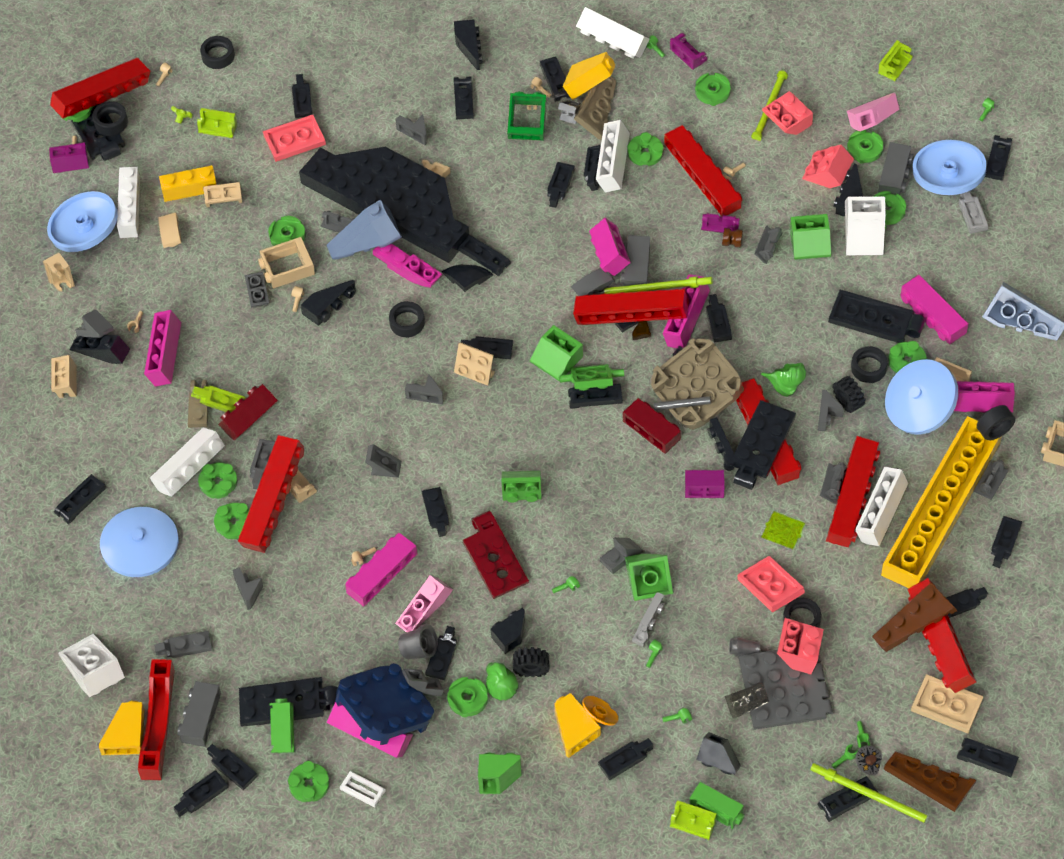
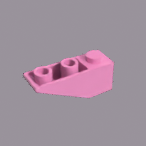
M891 93L848 110L850 126L855 130L863 131L879 124L899 110L896 93Z
M430 575L395 624L405 632L416 630L445 602L453 589L439 578Z

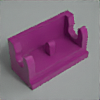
M680 33L670 39V50L694 70L706 62L708 58L705 56V52H698L687 42V39L684 38L686 36L684 33Z
M85 142L49 148L53 173L89 168Z
M685 470V498H724V470Z

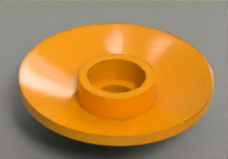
M586 696L583 699L584 709L596 723L613 726L618 722L616 711L611 709L604 700L595 696Z

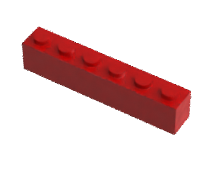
M137 57L52 92L50 106L63 119L73 116L80 111L87 110L92 106L146 85L149 80L150 70Z
M681 125L664 134V145L722 217L741 209V194L734 190L730 180L723 176L721 169L714 165L711 157L705 154L701 144L693 139V135L689 130H686Z
M685 289L576 296L573 315L578 325L687 318L689 299Z
M754 378L742 382L744 390L736 400L747 425L760 400L769 403L768 399L765 400L761 385H757ZM786 439L770 470L777 485L798 479L802 470L799 460H795L793 456L792 446L787 444Z
M277 436L238 542L244 548L265 553L266 548L270 546L271 535L278 525V517L284 509V501L286 495L291 490L292 479L297 474L298 463L304 456V446L297 439Z
M856 436L826 542L848 548L851 542H855L857 537L855 526L858 525L862 516L859 512L860 509L864 510L867 501L864 498V494H868L871 487V482H868L869 477L873 478L876 469L873 466V462H877L880 451L877 450L879 442Z
M929 578L907 589L910 597H908L909 602L932 583ZM948 614L943 616L941 621L933 622L924 627L925 630L922 631V634L930 642L928 648L931 654L936 656L935 665L944 675L941 679L945 687H950L954 693H957L976 683V679Z

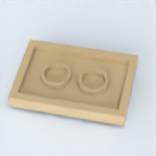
M926 674L911 707V711L969 734L983 701V696L965 689L954 693L950 687H945L942 680Z

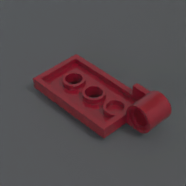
M489 510L471 518L472 525L478 532L463 539L462 543L492 598L496 599L528 584L529 580L492 512ZM496 554L499 559L492 562L488 559V556ZM504 570L508 573V576L500 578L497 576V572Z

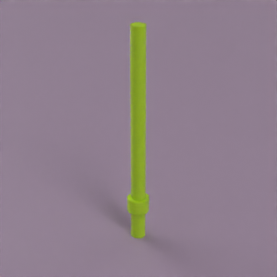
M698 276L685 280L605 288L604 293H630L680 287L698 288L699 285L713 284V278H698Z
M815 763L811 766V771L824 776V779L829 782H837L923 823L927 819L928 815L843 777L831 768L826 769Z

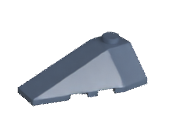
M379 200L364 209L327 244V248L333 260L352 256L355 252H367L371 248L378 246L380 248L386 247L402 236L390 209Z
M1005 282L1002 283L982 316L998 327L1005 328V325L1016 327L1018 332H1022L1025 329L1033 331L1035 336L1058 340L1064 330V321Z

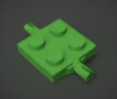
M608 364L571 368L570 374L559 375L560 383L572 382L575 389L588 390L593 387L603 389L613 386V377H624V369L612 370Z

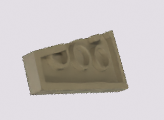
M611 76L589 90L574 117L576 122L600 140H602L604 123H608L607 117L611 110L610 102L613 99L616 80Z

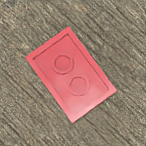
M314 115L263 131V136L275 162L326 145L325 138Z
M770 556L737 575L738 581L771 612L778 610L805 593L804 587Z

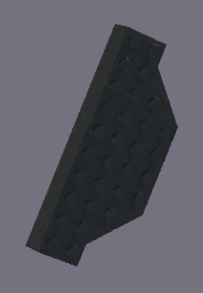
M386 146L334 155L320 147L299 171L301 184L358 215L364 209L381 200L390 209L402 236L401 238L447 263H450L457 255L459 246L470 235L469 226L454 219L445 178Z

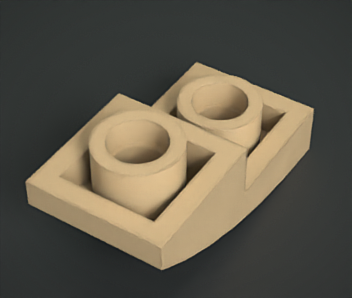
M172 213L159 217L163 247H174L181 244L177 214Z

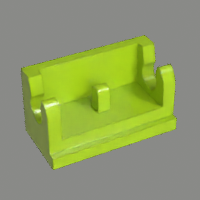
M896 40L879 63L878 74L896 81L912 60L913 56L909 54L912 49Z
M201 108L200 119H197L198 133L233 138L237 127L236 114Z
M677 800L674 814L671 815L670 827L709 840L716 823L717 813Z

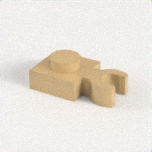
M422 160L425 168L444 178L451 173L448 166L437 162L430 164L428 160Z

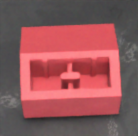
M790 91L762 108V111L785 133L798 135L812 125L813 112Z
M841 144L824 150H818L812 155V160L806 167V172L802 179L827 188L841 186L854 158Z
M785 618L777 654L791 669L812 674L818 661L824 629Z

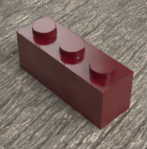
M263 384L258 388L254 386L247 392L249 396L245 400L241 398L234 404L236 408L232 412L228 410L220 417L222 421L218 425L232 440L235 441L278 401Z
M637 398L623 411V422L664 454L681 440L680 428L676 424L670 423L662 413H657L652 409L649 403Z

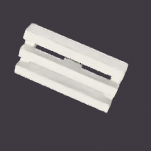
M351 771L340 786V790L373 807L377 806L378 801L386 792L385 788ZM353 778L354 780L378 791V793L375 794L367 790L366 788L351 782L350 779ZM347 785H349V786H351V787H353V788H355V789H357V790H359V791H361V792H363V793H365V794H367V795L373 797L374 800H372L371 798H369V797H367V796H365V795H363V794H361V793H359V792H357V791H355V790H353V789L347 787Z

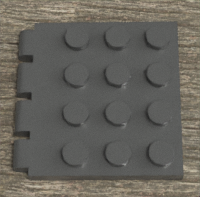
M778 650L738 656L754 730L826 719V715L833 714L830 700H822L829 698L826 682L822 681L825 680L822 664H816L812 674H807L791 669L777 654ZM820 655L818 656L817 663L821 662Z

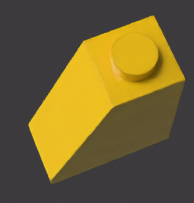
M607 52L573 64L563 84V88L572 100L612 75L615 68L614 60Z
M571 693L557 699L554 704L555 716L565 754L570 758L601 736V727Z
M129 701L121 703L99 743L101 755L140 754L143 744L145 712L142 702Z

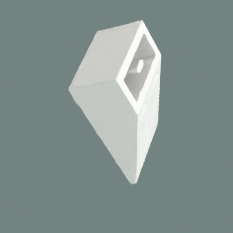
M848 197L845 200L846 256L883 255L885 197Z

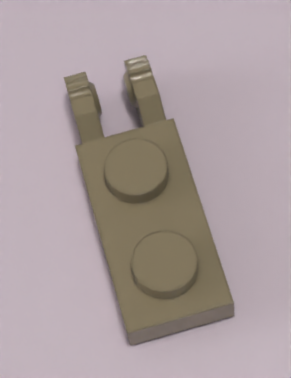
M191 380L190 382L191 393L193 388L195 386L197 387L195 380ZM207 380L202 381V389L204 386L208 387ZM189 393L188 428L207 427L208 406L200 403V399L191 397V393Z

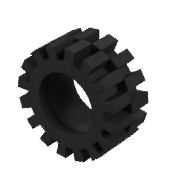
M845 376L833 384L832 388L834 389L833 393L836 394L835 398L838 399V402L845 408L846 412L852 413L865 405L864 393L861 392V387H858V383L854 382V379L850 376Z
M525 647L524 650L518 649L513 654V672L519 674L520 677L523 675L525 677L545 676L549 672V653L546 650H541V648L534 649V647H531V649Z

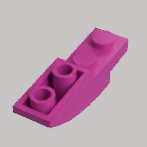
M392 243L382 248L379 246L375 247L373 250V255L386 263L387 268L415 284L431 288L442 276V273L414 254L409 256Z

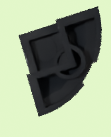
M460 264L441 271L453 284L456 283L464 292L476 284H482L493 276L490 271L477 265Z

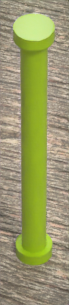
M778 71L776 83L766 106L777 99L782 84L788 77L785 71ZM764 112L755 132L751 135V138L761 141L762 132L769 118Z

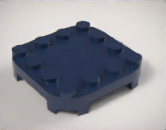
M393 663L390 666L376 667L347 676L339 682L335 702L338 707L343 705L362 729L360 736L364 740L368 737L372 740L380 741V745L388 744L390 738L418 730L420 733L426 731L434 713L433 707L422 692L414 689L407 683L402 672L403 670H401L398 664Z

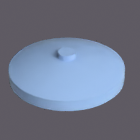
M941 140L923 147L916 154L913 160V175L917 183L930 192L941 195L962 194L976 188L983 181L986 175V159L983 153L972 144L959 140Z
M91 191L77 194L64 201L53 212L47 226L48 236L55 247L62 251L79 252L87 250L102 242L112 232L117 222L118 210L113 200L104 193Z
M926 359L909 363L896 373L887 388L885 408L889 419L895 426L909 434L921 435L938 429L950 418L958 400L957 381L953 373L937 361Z
M134 507L118 513L106 524L100 538L101 553L107 565L115 572L128 577H145L159 572L172 561L179 544L178 532L171 518L162 511L150 507Z

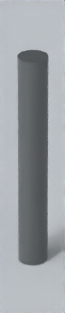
M711 397L654 403V410L711 404Z

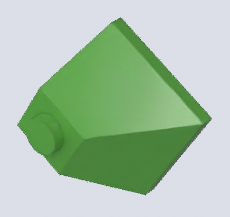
M639 554L625 557L634 601L652 598L657 592L663 595L673 594L667 555Z

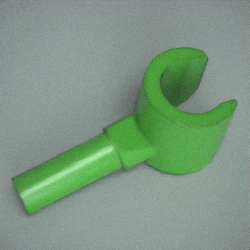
M651 35L646 47L649 49L653 48L661 57H664L665 54L656 45L658 43L657 37Z
M990 98L985 99L982 104L985 108L979 118L982 122L989 111H992L991 108L994 109V101Z
M571 576L566 580V583L553 588L552 591L556 593L568 587L574 591L576 590L574 587L579 588L580 584L576 577Z
M656 639L649 645V649L653 652L646 664L648 668L651 667L655 657L660 653L659 650L662 651V645Z
M682 708L675 715L662 717L663 722L681 719L683 723H686L687 718L689 721L692 720L691 714L686 708Z
M858 721V747L861 748L862 742H866L870 746L869 734L864 732L862 722Z
M848 745L844 755L831 765L834 769L847 759L853 760L856 757L857 751L855 753L849 752L853 745Z

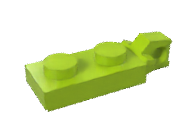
M195 386L191 393V397L200 399V403L224 412L228 410L232 412L236 408L234 404L241 398L246 399L244 396L213 386H204L203 389Z

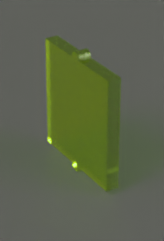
M773 511L769 521L765 523L766 528L761 538L794 549L798 538H801L800 534L805 523Z

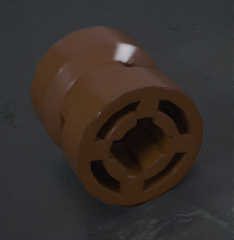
M724 228L722 246L734 245V247L741 248L743 230L737 229L734 231L730 228Z

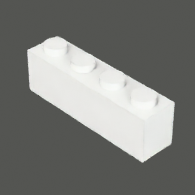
M586 7L576 27L581 29V33L587 36L592 34L596 36L595 40L603 44L606 41L610 43L609 47L617 51L622 49L625 51L624 54L633 59L635 56L639 58L642 56L649 42V38Z
M621 120L604 123L596 180L604 192L622 189L630 133Z
M138 167L119 168L117 228L120 238L138 237L140 175Z
M203 427L159 468L150 479L158 491L172 497L225 445L217 432Z
M884 467L855 529L861 542L880 546L908 485L902 470Z

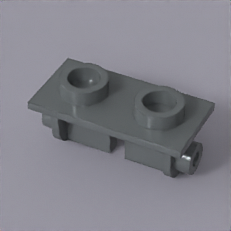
M329 210L327 212L324 211L322 214L324 220L321 227L340 233L355 218L339 216L338 214L331 213Z
M766 226L754 254L764 264H767L768 260L773 257L776 247L775 243L782 236V229L779 227L771 229Z
M998 459L994 463L991 462L974 490L975 493L992 500L1009 471L1004 468L1002 460Z
M841 462L836 466L831 463L828 464L820 492L821 497L834 504L837 503L843 478L847 470L846 465Z

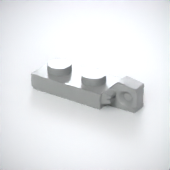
M970 191L960 194L959 206L969 233L987 231L988 224L978 197L971 196Z
M659 592L655 594L632 639L633 643L643 647L649 638L647 630L653 629L656 623V619H654L656 613L661 614L665 603L662 602L663 594Z

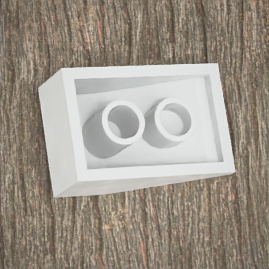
M94 634L59 652V656L82 690L89 697L100 693L105 688L125 678L117 658Z

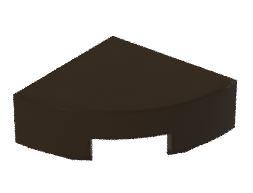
M640 321L632 332L633 340L651 337L647 321Z

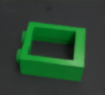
M520 91L510 93L508 139L544 141L546 95L539 92H534L533 94H525ZM515 104L541 105L540 128L514 127Z

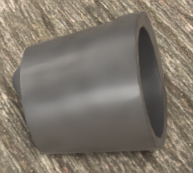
M429 624L421 625L416 630L401 634L398 641L399 651L405 659L432 657L436 653L438 645L436 632Z

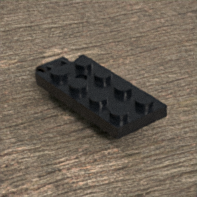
M97 104L93 106L91 114L87 119L80 122L70 121L81 141L85 142L86 149L92 160L96 159L95 156L100 154L105 162L121 155L119 146L124 147L125 143L120 133L113 136H105L96 130L92 115L94 109L100 105ZM109 114L100 119V122L105 124L113 123Z
M840 289L828 318V323L902 343L905 342V335L911 338L920 337L925 324V318L915 314L914 310ZM888 320L891 322V324H886L884 322Z
M760 400L730 462V466L738 468L734 477V484L752 490L757 476L767 479L796 418L795 412ZM753 451H759L760 454L755 455Z
M315 677L239 688L240 725L243 727L271 724L270 709L273 706H270V703H275V699H288V702L293 703L294 720L323 717L324 710H330V705L334 706L338 687L326 686L322 688L323 678ZM297 697H303L301 701H296Z

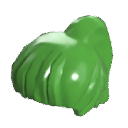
M787 363L783 368H778L773 373L762 372L761 375L769 379L779 394L791 396L804 381L806 370L803 363Z
M488 663L486 667L488 674L486 679L487 692L493 698L500 701L511 699L516 694L519 686L516 676L503 663Z

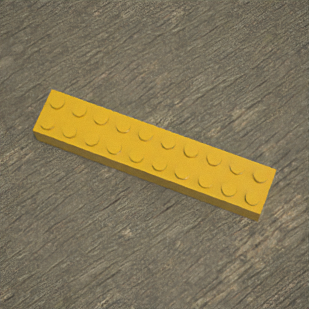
M966 417L885 559L881 576L907 588L925 579L998 449L1001 437L995 440L984 439L977 429L978 421L971 417Z

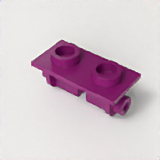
M707 212V214L702 216L701 230L723 233L724 228H730L735 231L739 229L740 218L724 215L720 217L719 215Z

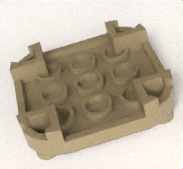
M693 338L689 340V345L661 367L657 365L653 370L654 373L651 378V386L662 402L711 397V404L668 409L682 426L691 430L700 428L708 423L710 419L717 416L736 401L744 390L742 380L737 371L709 339Z

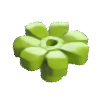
M174 106L171 107V110L177 115L175 119L177 123L182 124L183 118H192L193 116L191 112Z

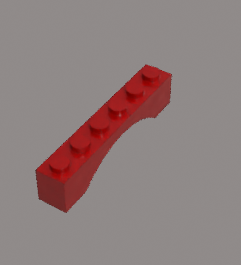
M151 660L147 724L138 763V772L141 780H162L175 674L172 660Z

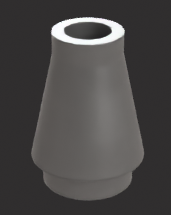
M737 636L730 639L729 653L734 654V656L759 653V642Z

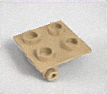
M459 342L454 373L488 385L489 379L494 376V371L492 370L494 355Z

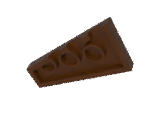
M930 583L880 628L872 638L885 652H888L908 640V637L912 634L925 630L924 627L933 622L941 621L943 616L948 613L953 614L957 610Z
M896 751L883 769L953 812L958 809L976 783L975 779L969 777L968 780L959 777L958 773L942 771L933 764L931 766L921 763V760Z

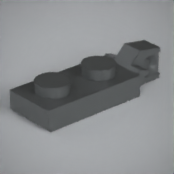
M259 439L250 468V478H253V489H258L275 441Z
M209 631L169 638L162 643L154 645L156 655L167 654V657L172 658L212 651Z

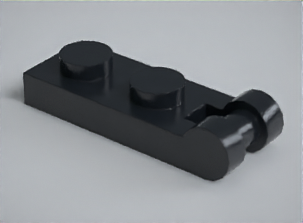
M557 57L541 60L540 67L554 101H560L561 98L565 97L567 99L571 98L563 88L566 77Z
M471 76L465 79L453 77L456 120L474 119Z
M998 135L994 136L986 168V178L1003 181L1013 138L1007 137V139H1004Z
M471 235L459 246L461 253L491 270L497 276H500L503 273V269L511 264V261L506 256Z
M621 383L613 384V386L603 389L598 387L589 388L588 390L575 389V387L568 389V396L571 399L569 407L571 409L623 403Z
M718 418L710 419V426L707 428L708 434L711 439H715L717 453H721L723 456L724 469L732 471L735 467L730 466V462L734 452Z
M91 474L56 506L54 514L58 517H63V520L70 524L80 512L106 489L105 484ZM68 507L72 508L69 512L66 511Z
M969 738L963 739L961 744L962 750H959L957 759L973 763L1010 778L1012 777L1018 762V756ZM970 750H975L976 753L972 754Z
M868 776L856 781V783L878 792ZM844 787L823 798L817 805L820 810L825 812V817L830 822L871 798ZM833 803H835L837 806L834 809H832L830 806Z

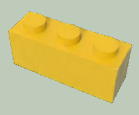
M213 165L159 176L164 202L204 194L203 187L217 185Z

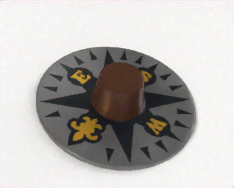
M861 747L856 753L858 768L867 775H877L882 754L875 747Z

